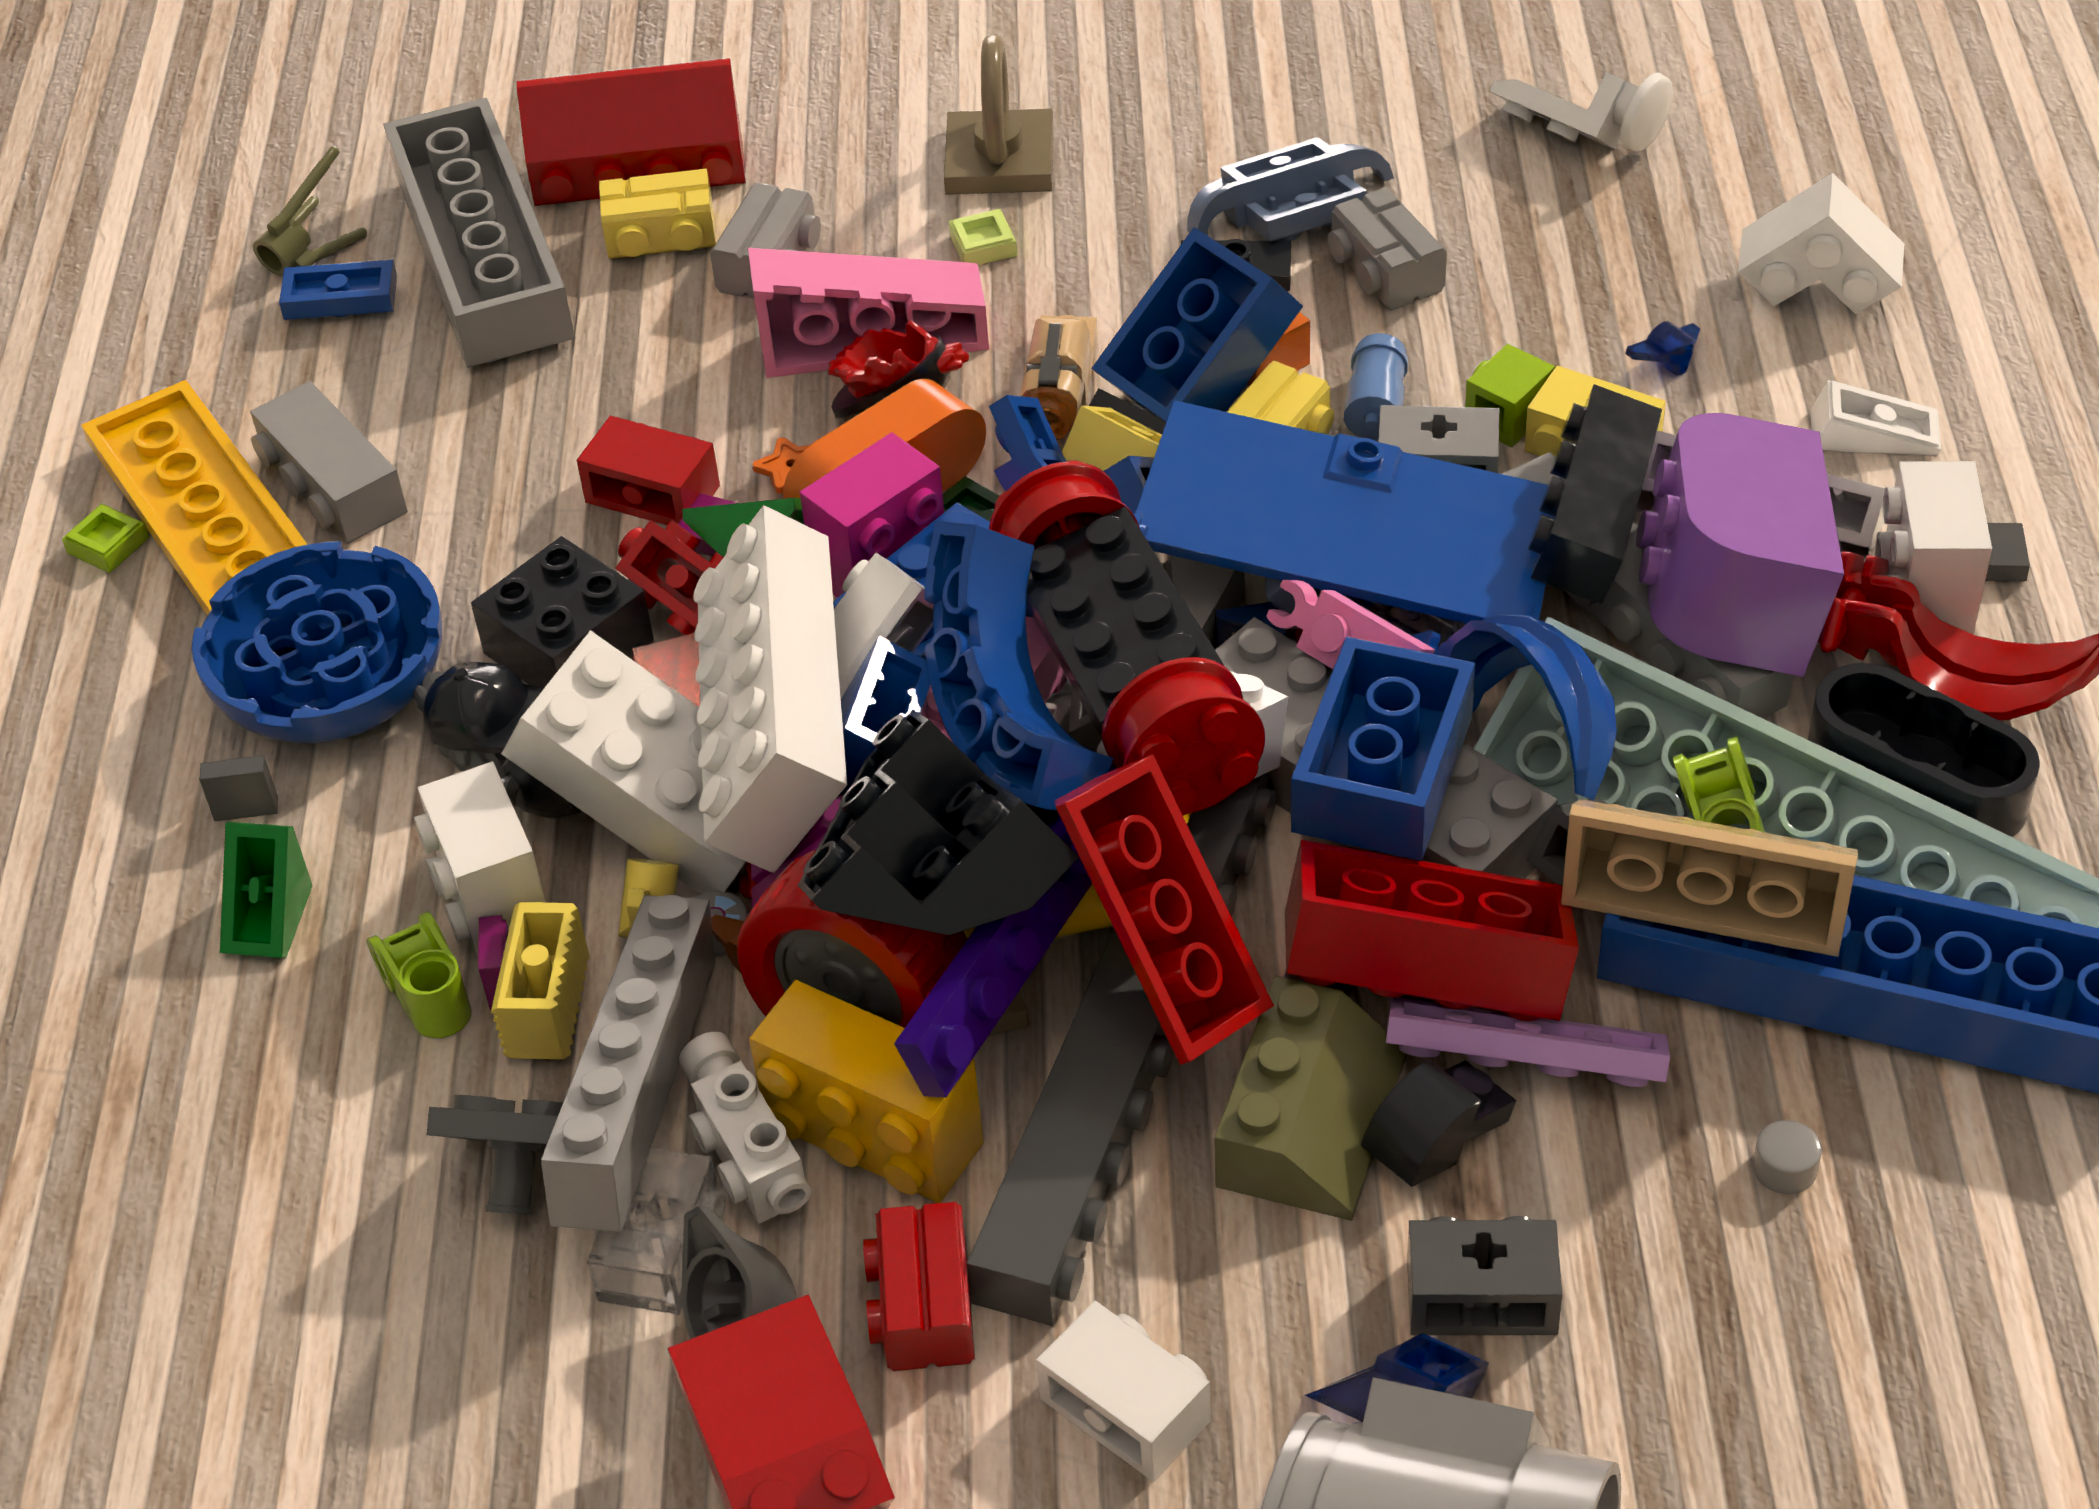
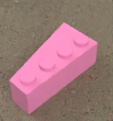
M748 248L766 378L828 370L829 362L836 359V354L844 350V346L851 344L856 337L862 336L867 329L881 331L883 328L907 334L906 324L910 320L922 327L930 335H939L945 344L960 342L965 352L989 349L986 306L977 263Z

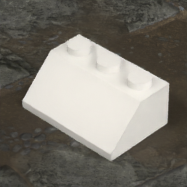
M876 552L869 562L865 559L861 560L850 571L842 586V590L846 593L834 609L841 698L879 636L914 653L933 627L934 605L925 600V587Z

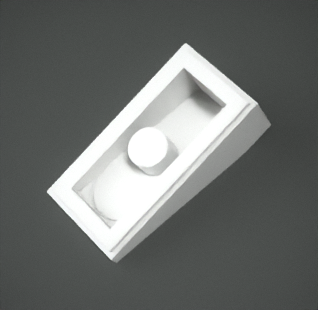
M1827 380L1812 406L1810 414L1811 430L1820 432L1823 450L1937 456L1941 451L1938 410L1935 408Z

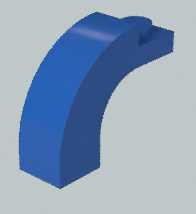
M1006 395L989 406L997 424L995 427L996 437L1003 449L1011 456L1010 461L994 470L1005 491L1022 477L1036 469L1054 463L1067 462L1038 398ZM1127 456L1103 471L1117 487L1121 502L1133 514L1137 510L1154 457Z

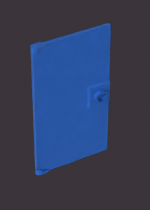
M1173 401L1137 510L1134 513L1139 528L1153 551L1280 581H1304L1315 589L1335 590L1341 595L1463 623H1468L1471 620L1482 621L1496 614L1531 616L1538 620L1540 617L1546 584L1531 578L1538 553L1528 550V545L1540 515L1549 516L1539 511L1548 484L1406 453L1398 446L1380 443L1370 438H1358L1340 433L1336 436H1331L1180 401Z

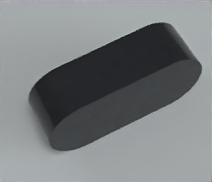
M1857 663L1839 667L1828 673L1820 681L1816 689L1808 735L1809 741L2011 837L2019 833L2025 825L2039 772L2040 760L2035 746L2017 729L1895 670L1876 664Z

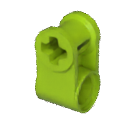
M1737 736L1727 739L1726 747L1689 759L1683 754L1672 757L1690 812L1693 813L1695 820L1725 826L1742 824L1750 829L1765 833L1753 796L1756 793Z
M429 911L418 916V923L381 939L374 935L367 938L366 942L383 982L391 993L394 992L414 1028L421 1035L429 1038H444L456 1034L466 1026L470 1020L472 1009L458 963L448 948L437 922Z

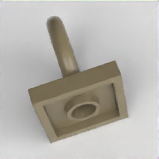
M989 34L984 38L981 48L982 111L947 112L944 165L945 195L1052 191V108L1009 110L1008 72L1004 41L998 34Z

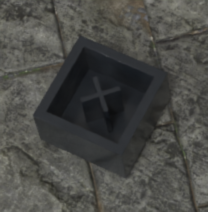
M563 536L556 539L471 602L483 653L496 663L508 667L528 685L543 689L590 630L630 659L654 642L644 590Z

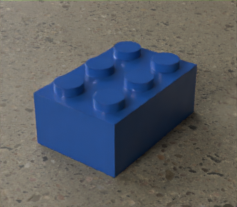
M1193 227L1091 369L1128 398L1167 422L1174 400L1226 412L1303 308V305L1272 277Z
M1346 636L1291 777V832L1422 861L1472 719L1475 663Z

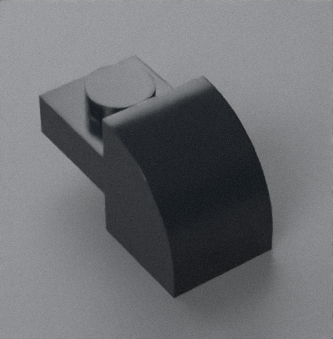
M1429 1059L1409 1072L1386 1096L1373 1115L1362 1139L1361 1146L1409 1186L1413 1187L1455 1166L1466 1142L1507 1123L1517 1100L1495 1084L1488 1074L1475 1068L1466 1060L1443 1070Z

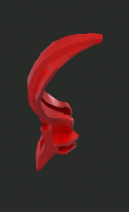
M1847 551L1841 552L1844 576L1817 642L1820 643V648L1825 653L1836 652L1838 648L1863 661L1869 649H1874L1880 653L1887 663L1899 668L1901 674L1997 720H2011L2049 708L2063 697L2085 688L2099 675V633L2076 641L2044 644L2006 642L1976 636L1941 621L1921 603L1919 592L1913 583L1888 576L1889 562L1887 559L1867 555L1864 562L1862 555Z

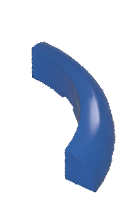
M936 521L929 550L924 588L925 600L934 605V637L931 641L925 643V655L934 699L946 731L953 743L985 775L1020 798L1024 803L1046 810H1057L1055 807L1056 799L1094 778L1108 773L1114 758L1096 753L1082 746L1069 736L1050 713L1037 687L1030 663L1026 633V594L1034 545L978 525Z

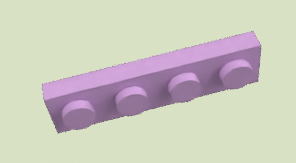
M1391 997L1386 1043L1397 1044L1400 1051L1412 1056L1436 1057L1440 1054V1051L1468 1054V1059L1471 1062L1488 1067H1505L1509 1065V1060L1537 1064V1069L1541 1072L1559 1077L1576 1076L1579 1070L1607 1074L1606 1077L1611 1082L1630 1087L1646 1086L1649 1080L1666 1082L1670 1051L1667 1035L1564 1020L1557 1021L1546 1018L1522 1021L1509 1017L1500 1011L1471 1007L1467 1009H1453L1436 1002Z

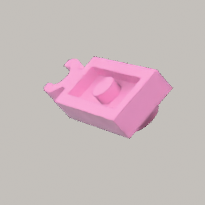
M1282 580L1280 587L1284 591L1291 593L1295 599V608L1291 614L1284 610L1269 609L1266 615L1268 620L1276 627L1302 629L1303 632L1296 647L1332 669L1335 667L1346 636L1433 654L1435 651L1432 647L1335 590H1322L1319 597H1317L1315 590L1304 581Z

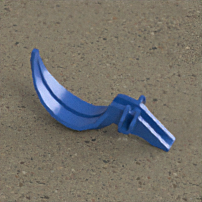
M1496 614L1482 621L1471 620L1440 646H1438L1441 639V634L1427 630L1414 635L1412 632L1399 628L1435 649L1433 653L1435 655L1475 663L1472 713L1479 706L1485 692L1515 669L1532 665L1541 675L1562 718L1570 747L1574 772V793L1591 800L1595 799L1613 753L1617 733L1614 698L1601 674L1596 671L1593 663L1579 644L1554 626L1531 616Z

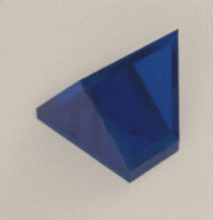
M1421 1333L1379 1354L1373 1366L1310 1392L1305 1396L1363 1422L1373 1377L1472 1399L1485 1376L1489 1362Z

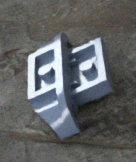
M1317 137L1220 167L1221 178L1204 186L1194 198L1187 218V231L1190 233L1193 227L1208 236V228L1211 221L1217 214L1224 211L1226 218L1235 226L1241 227L1248 224L1269 242L1292 241L1297 239L1303 231L1319 226L1332 227V211L1336 205L1354 198H1358L1360 201L1363 199L1364 195L1367 194V190L1354 182L1353 170L1371 167L1373 174L1383 181L1394 179L1390 164L1377 151L1355 144L1328 145Z

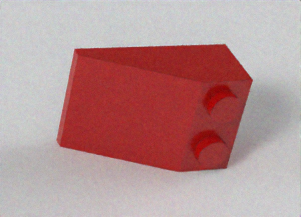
M809 1294L668 1347L670 1359L725 1509L889 1508L895 1496L867 1423Z

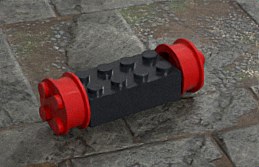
M1071 460L1036 469L1022 477L1007 491L1002 493L996 500L989 530L1034 545L1029 570L1026 603L1040 631L1101 736L1107 755L1114 758L1112 762L1115 766L1120 768L1153 754L1183 816L1215 805L1230 796L1238 788L1250 783L1257 775L1258 763L1265 746V729L1262 720L1255 709L1243 700V694L1238 681L1224 666L1141 532L1134 514L1121 502L1119 491L1111 478L1093 465Z

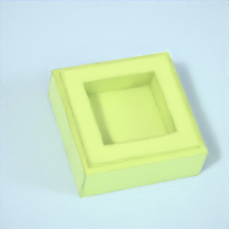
M1001 209L949 221L950 237L962 262L982 265L1017 256L1016 240Z

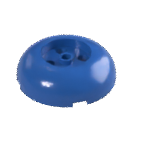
M341 541L313 543L287 549L265 557L240 571L227 581L209 600L212 610L202 627H195L192 639V655L199 679L207 695L220 711L241 727L257 735L289 743L332 742L359 735L377 727L399 713L414 699L413 692L418 685L422 686V680L429 671L433 672L439 657L442 643V616L436 592L428 577L419 567L400 554L378 546H374L371 553L343 550Z

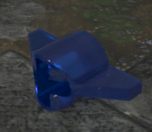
M1664 321L1650 332L1646 340L1627 346L1625 354L1633 360L1658 362L1674 375H1683L1688 370L1700 328L1694 323L1679 328L1670 321Z

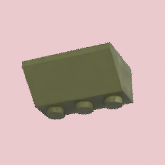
M1274 975L1268 992L1274 1006L1258 1018L1214 1137L1215 1184L1217 1188L1352 1221L1374 1157L1361 1146V1142L1378 1107L1398 1084L1407 1054L1399 1050V1045L1386 1043L1387 1030L1343 991Z

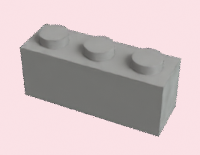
M311 381L250 411L257 433L251 437V442L260 461L267 468L274 465L279 470L280 476L292 496L297 498L302 495L307 500L309 508L319 525L323 528L331 526L347 544L408 512L397 469Z

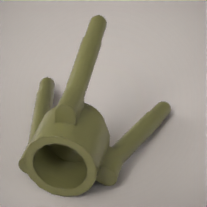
M337 146L329 148L280 214L267 224L268 230L253 243V251L264 267L276 275L282 276L284 268L312 266L315 262L367 236V230L361 227L311 251L307 249L311 239L301 223L318 205L319 199L317 196H311L305 203L304 201L339 155L340 151Z

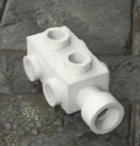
M708 1032L697 1036L683 1048L679 1056V1064L691 1083L697 1112L688 1116V1120L702 1151L707 1154L715 1150L720 1157L722 1163L717 1165V1170L729 1198L734 1204L745 1200L758 1224L779 1214H788L798 1210L809 1200L812 1191L805 1179L801 1158L788 1139L784 1125L774 1116L757 1088L755 1077L745 1068L728 1037L721 1032Z

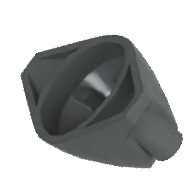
M698 1206L684 1214L681 1294L683 1313L690 1339L797 1299L793 1281L786 1268L770 1251L741 1238L706 1207Z

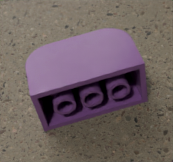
M1705 413L1693 416L1681 424L1669 459H1661L1659 462L1653 486V494L1656 497L1651 511L1644 510L1642 512L1637 527L1636 547L1644 548L1639 569V582L1647 584L1650 616L1664 636L1676 645L1699 656L1804 677L1844 576L1820 432L1725 413Z

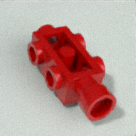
M650 519L644 529L636 527L629 531L622 539L618 548V555L622 559L615 569L644 590L647 607L650 610L657 601H660L672 610L666 622L696 642L695 630L698 624V603L694 601V591L704 571L709 567L715 569L724 557L716 552L711 560L707 561L695 552L701 541L673 520L670 521L664 530Z

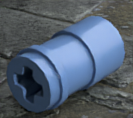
M1375 333L1367 335L1359 341L1352 353V377L1347 386L1344 422L1352 433L1362 438L1379 440L1380 405L1403 406L1405 386L1403 380L1408 372L1407 350L1399 339L1389 334Z

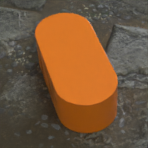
M930 379L915 380L809 445L797 457L787 474L783 487V499L800 498L801 490L891 432L940 466L942 492H944L965 477L978 461L986 440L985 420L979 412L935 381Z

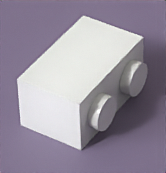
M1095 1300L1036 1359L1040 1399L1152 1482L1167 1469L1211 1422L1210 1381L1207 1380L1202 1369L1187 1356L1182 1354L1173 1356L1150 1340L1145 1329L1132 1317L1126 1314L1115 1315Z

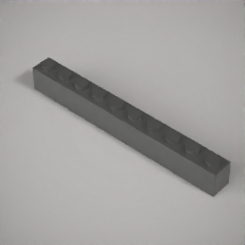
M1268 772L1253 779L1247 785L1238 788L1230 796L1215 805L1191 813L1187 824L1231 917L1237 899V886L1235 885L1239 874L1249 875L1254 863L1257 849L1255 834L1258 827L1268 828L1273 817L1276 804V790L1268 789ZM1114 927L967 1261L971 1304L1050 1326L1054 1325L1063 1301L1073 1302L1079 1292L1084 1273V1260L1081 1257L1087 1242L1096 1244L1101 1238L1108 1213V1203L1105 1202L1111 1185L1120 1187L1126 1177L1131 1156V1147L1128 1145L1134 1130L1144 1131L1153 1104V1092L1150 1089L1156 1076L1166 1077L1174 1055V1051Z

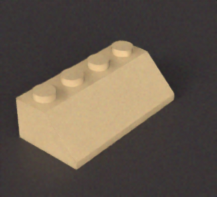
M1580 799L1572 804L1569 814L1561 905L1838 957L1856 869L1858 850L1835 846L1825 842H1813L1764 833L1754 829L1736 828L1693 820L1688 817L1670 816L1626 808L1617 804H1604Z

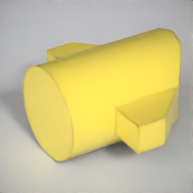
M627 859L618 931L619 937H628L644 895H676L679 864L648 859Z

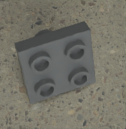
M454 1095L453 1108L429 1107L426 1135L487 1141L486 1147L493 1148L489 1198L485 1212L531 1215L532 1208H530L535 1151L543 1152V1145L548 1143L563 1102L523 1099L522 1112L515 1113L516 1101L484 1096Z

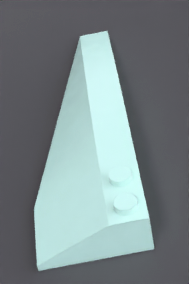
M1547 617L1545 623L1554 626L1582 647L1596 671L1601 674L1614 698L1617 733L1612 757L1595 798L1599 797L1608 804H1617L1626 808L1670 816L1688 817L1695 820L1693 813L1690 812L1672 757L1683 754L1689 759L1726 747L1727 739L1737 736L1756 793L1753 796L1765 833L1857 849L1858 858L1854 874L1857 876L2099 928V878L1553 618ZM1532 665L1519 668L1475 745L1474 750L1558 799L1557 805L1575 802L1580 799H1589L1574 793V772L1569 742L1561 715L1541 675ZM1742 824L1729 825L1736 828L1750 829Z

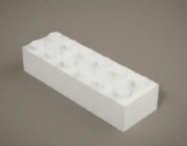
M763 505L749 525L743 523L735 530L729 541L727 554L715 569L709 567L704 571L694 591V601L698 603V624L695 630V641L699 642V665L696 671V681L700 683V706L697 712V723L701 725L702 746L698 756V766L702 768L703 783L699 810L703 813L705 844L775 873L847 786L828 536Z

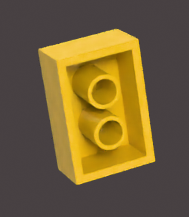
M795 979L749 1037L758 1089L776 1119L784 1125L788 1139L796 1140L800 1138L825 1150L834 1160L848 1167L858 1165L885 1178L891 1186L902 1193L909 1195L918 1193L937 1203H941L984 1143L974 1059H972L946 1098L923 1096L894 1045L905 1028Z

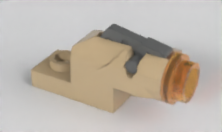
M1041 315V318H1038L1035 322L1020 396L1038 398L1056 440L1062 439L1071 430L1080 406H1087L1092 375L1091 368L1094 362L1098 336L1097 317Z

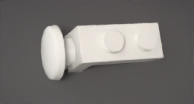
M1606 72L1588 110L1518 79L1493 81L1489 90L1506 101L1502 108L1506 113L1528 123H1531L1534 115L1550 121L1546 128L1548 131L1569 141L1576 142L1579 134L1615 149L1621 138L1622 146L1625 149L1636 152L1647 148L1659 135L1668 118L1673 100L1672 82L1661 73L1650 75L1640 86H1637Z

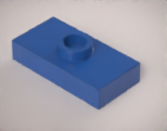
M391 259L284 268L279 299L283 319L329 316L345 317L355 314L393 312L397 284L394 261Z

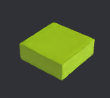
M101 503L62 538V542L67 554L111 573L150 537L144 522Z

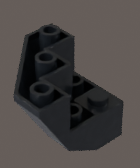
M912 709L906 717L901 714L893 717L874 737L873 745L876 748L865 759L851 787L840 800L839 809L816 852L805 865L804 874L797 886L821 910L952 935L1031 909L1079 856L1020 798L985 775L928 718Z

